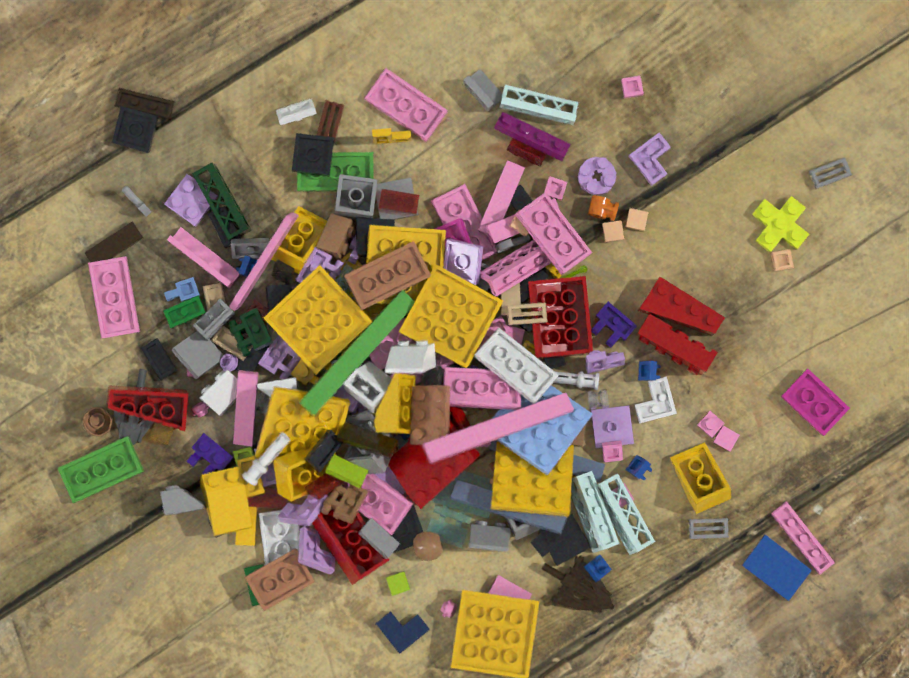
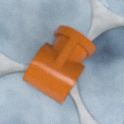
M593 195L588 215L599 219H606L608 217L611 218V221H614L619 203H610L611 200L608 198Z

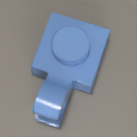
M194 277L175 283L177 289L164 292L167 302L180 297L181 302H184L193 297L200 296Z

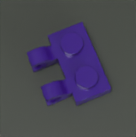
M607 302L595 316L599 321L591 329V332L597 335L604 326H607L614 332L605 343L611 348L619 338L625 341L637 325L610 302Z
M203 433L191 447L196 452L191 455L187 462L194 467L202 457L206 459L210 465L201 473L203 475L215 472L217 469L219 471L224 470L234 457Z

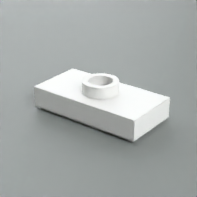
M312 99L276 110L280 125L300 121L305 117L317 114Z

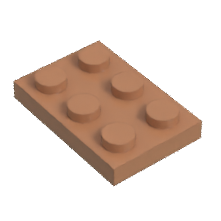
M412 386L410 444L423 445L424 443L449 435L450 386Z
M296 548L245 577L263 611L315 582L306 565L298 563L299 553Z

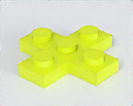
M792 196L780 210L764 199L752 214L766 225V228L755 241L768 252H771L781 239L797 250L809 236L808 232L795 223L806 207Z

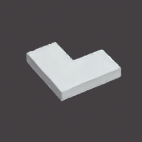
M667 377L656 379V381H648L652 400L634 405L639 424L677 414Z

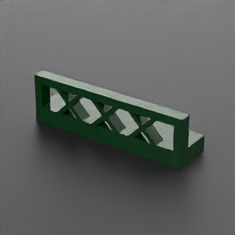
M211 162L192 173L228 240L242 233L246 234L252 231L216 164ZM207 170L211 175L209 184L203 183L199 177L200 174ZM211 187L219 190L218 201L210 198ZM220 204L228 206L229 212L227 217L219 214ZM229 220L236 222L240 228L232 234L227 229Z

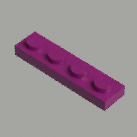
M505 112L501 113L494 127L495 130L560 161H563L571 145Z

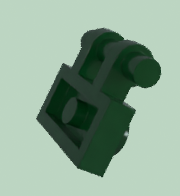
M257 308L240 315L241 324L237 325L236 320L229 322L230 333L235 337L237 341L236 346L242 352L243 357L250 355L248 348L253 345L255 351H258L273 343ZM246 330L249 338L244 340L241 333Z

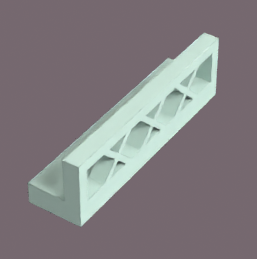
M505 85L499 108L573 125L576 120L578 102ZM507 91L515 92L519 99L507 98ZM527 96H533L537 103H528L523 99ZM546 100L552 101L555 108L545 107L541 103ZM565 104L573 106L572 113L561 111L560 108Z
M590 471L572 478L571 497L592 553L619 544L593 472Z
M616 474L597 484L610 520L629 555L637 553L654 543L653 536L619 475ZM613 480L618 485L617 493L611 491L608 483ZM620 498L625 499L628 503L626 510L619 506ZM629 515L636 518V527L629 524ZM639 532L644 533L648 540L642 545L637 538Z

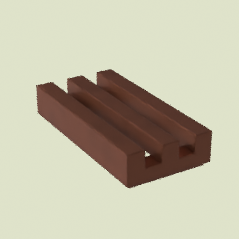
M326 100L317 135L331 137L329 132L335 109L339 108L332 134L335 142L344 104ZM329 106H331L332 108L328 119L326 131L323 135L322 130L324 127L326 115Z

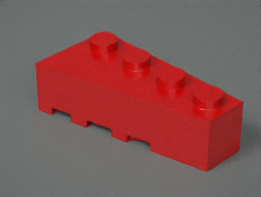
M662 277L657 279L638 309V312L651 314L657 318L711 336L717 332L725 319L724 316Z
M651 314L646 317L636 334L640 342L645 345L650 343L656 347L655 351L661 355L668 354L672 357L671 360L680 366L684 364L688 367L687 370L696 376L698 373L702 375L707 372L718 354L717 351L713 349L711 352L707 351L703 343L688 340L687 334L679 330L674 332L671 325Z
M108 385V409L177 428L181 431L186 430L187 390Z

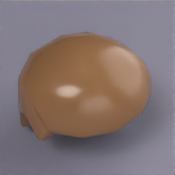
M93 407L85 413L83 427L90 435L103 436L111 430L112 417L108 410L102 407Z
M422 532L417 534L413 540L414 553L422 561L435 560L443 552L440 536L436 533Z

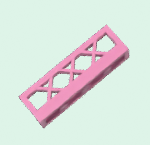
M180 227L173 237L170 235L167 239L169 243L230 289L241 276L235 268Z
M532 240L480 272V278L489 283L493 295L497 297L552 263L542 249L536 247L538 244L535 240Z

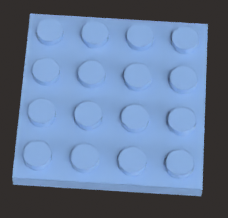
M551 385L536 403L563 393ZM521 395V408L532 405L529 400ZM569 398L574 408L573 412L497 439V441L548 476L592 417V413ZM499 409L492 419L516 410Z

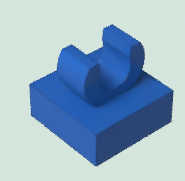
M244 256V258L239 259L242 264L240 268L236 267V270L239 274L248 277L257 260Z
M639 361L638 380L656 381V379H660V376L656 375V369L661 368V366L657 364V361Z
M636 455L625 469L639 480L646 479L643 476L646 470L652 472L651 464L639 455Z
M600 554L584 566L595 582L612 570Z

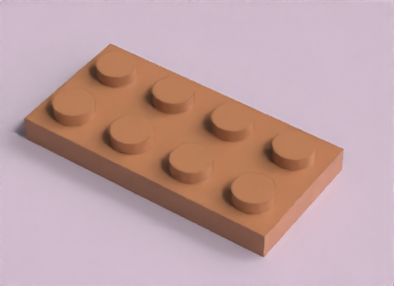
M413 241L345 274L344 277L360 309L363 310L431 277V274Z

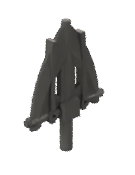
M139 369L136 387H144L146 369ZM113 410L119 431V439L129 436L133 445L137 442L141 443L143 436L154 422L143 419L139 423L140 417L129 415V420L127 421L125 413Z

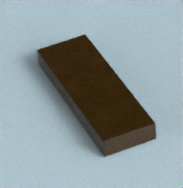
M119 88L114 106L117 108L124 106L157 115L162 119L171 120L175 101Z
M132 221L86 251L85 255L90 262L112 259L143 239V236Z
M348 422L344 423L337 435L338 441L387 458H391L399 444L395 438Z

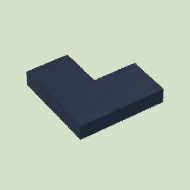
M391 611L375 623L399 654L430 630L418 614L404 626H402Z

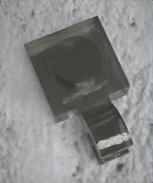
M277 260L271 276L285 284L290 283L291 288L294 290L299 285L296 283L298 274L294 273V268Z
M435 352L436 367L422 372L421 386H441L444 369L442 366H439L441 358L437 357V352Z

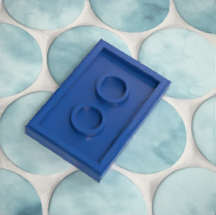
M767 535L761 538L742 564L744 568L787 601L792 598L812 571Z

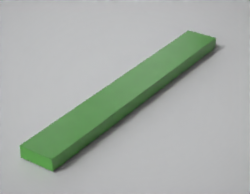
M404 290L400 291L299 403L314 416L411 310L415 301Z

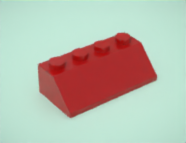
M334 509L330 510L328 514L320 512L312 524L352 585L389 561V558L385 559L358 534L366 524L359 512L352 524L334 517Z

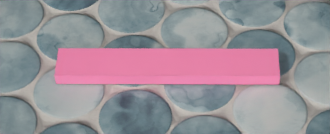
M294 212L286 215L230 303L229 308L235 311L242 306L299 215Z

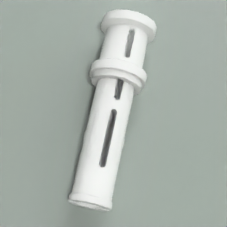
M554 371L559 375L554 383L577 385L580 389L582 387H589L598 390L599 373L593 375L584 374L583 371L578 372V374Z
M281 432L259 459H255L251 468L242 474L247 482L257 485V480L262 474L268 472V466L291 441L285 433Z

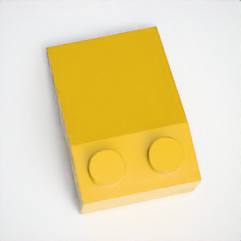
M300 206L294 211V213L299 215L271 259L297 274L301 272L312 251L317 246L327 223V220Z
M401 373L394 374L376 411L374 419L375 432L411 434L412 386L416 385V376Z
M705 442L670 457L684 492L696 514L731 499V488Z
M312 449L290 452L273 460L277 492L291 502L337 480L336 477L325 473L329 462L321 472H316L305 460Z
M240 467L201 475L200 486L214 536L252 528Z

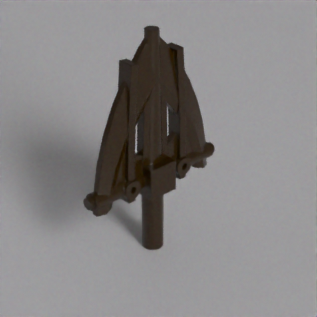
M582 555L575 557V564L569 568V574H564L544 563L542 570L557 578L563 584L561 588H557V595L551 598V601H553L552 605L555 607L560 604L568 608L597 611L599 613L604 609L610 608L613 610L615 607L610 599L612 593L606 589L601 579L595 582L584 568L587 563L583 561L584 557ZM586 579L589 581L593 589L580 582V580ZM574 591L588 599H578L574 596Z

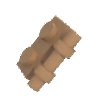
M339 480L336 485L332 486L331 494L324 500L321 511L324 514H328L330 510L334 509V517L352 524L367 497L368 490L351 484L347 489L343 488L345 484ZM337 497H342L340 502L336 501Z

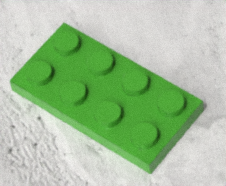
M333 153L330 176L297 173V191H337L339 174L374 179V153Z
M129 436L58 468L72 503L79 502L144 472Z

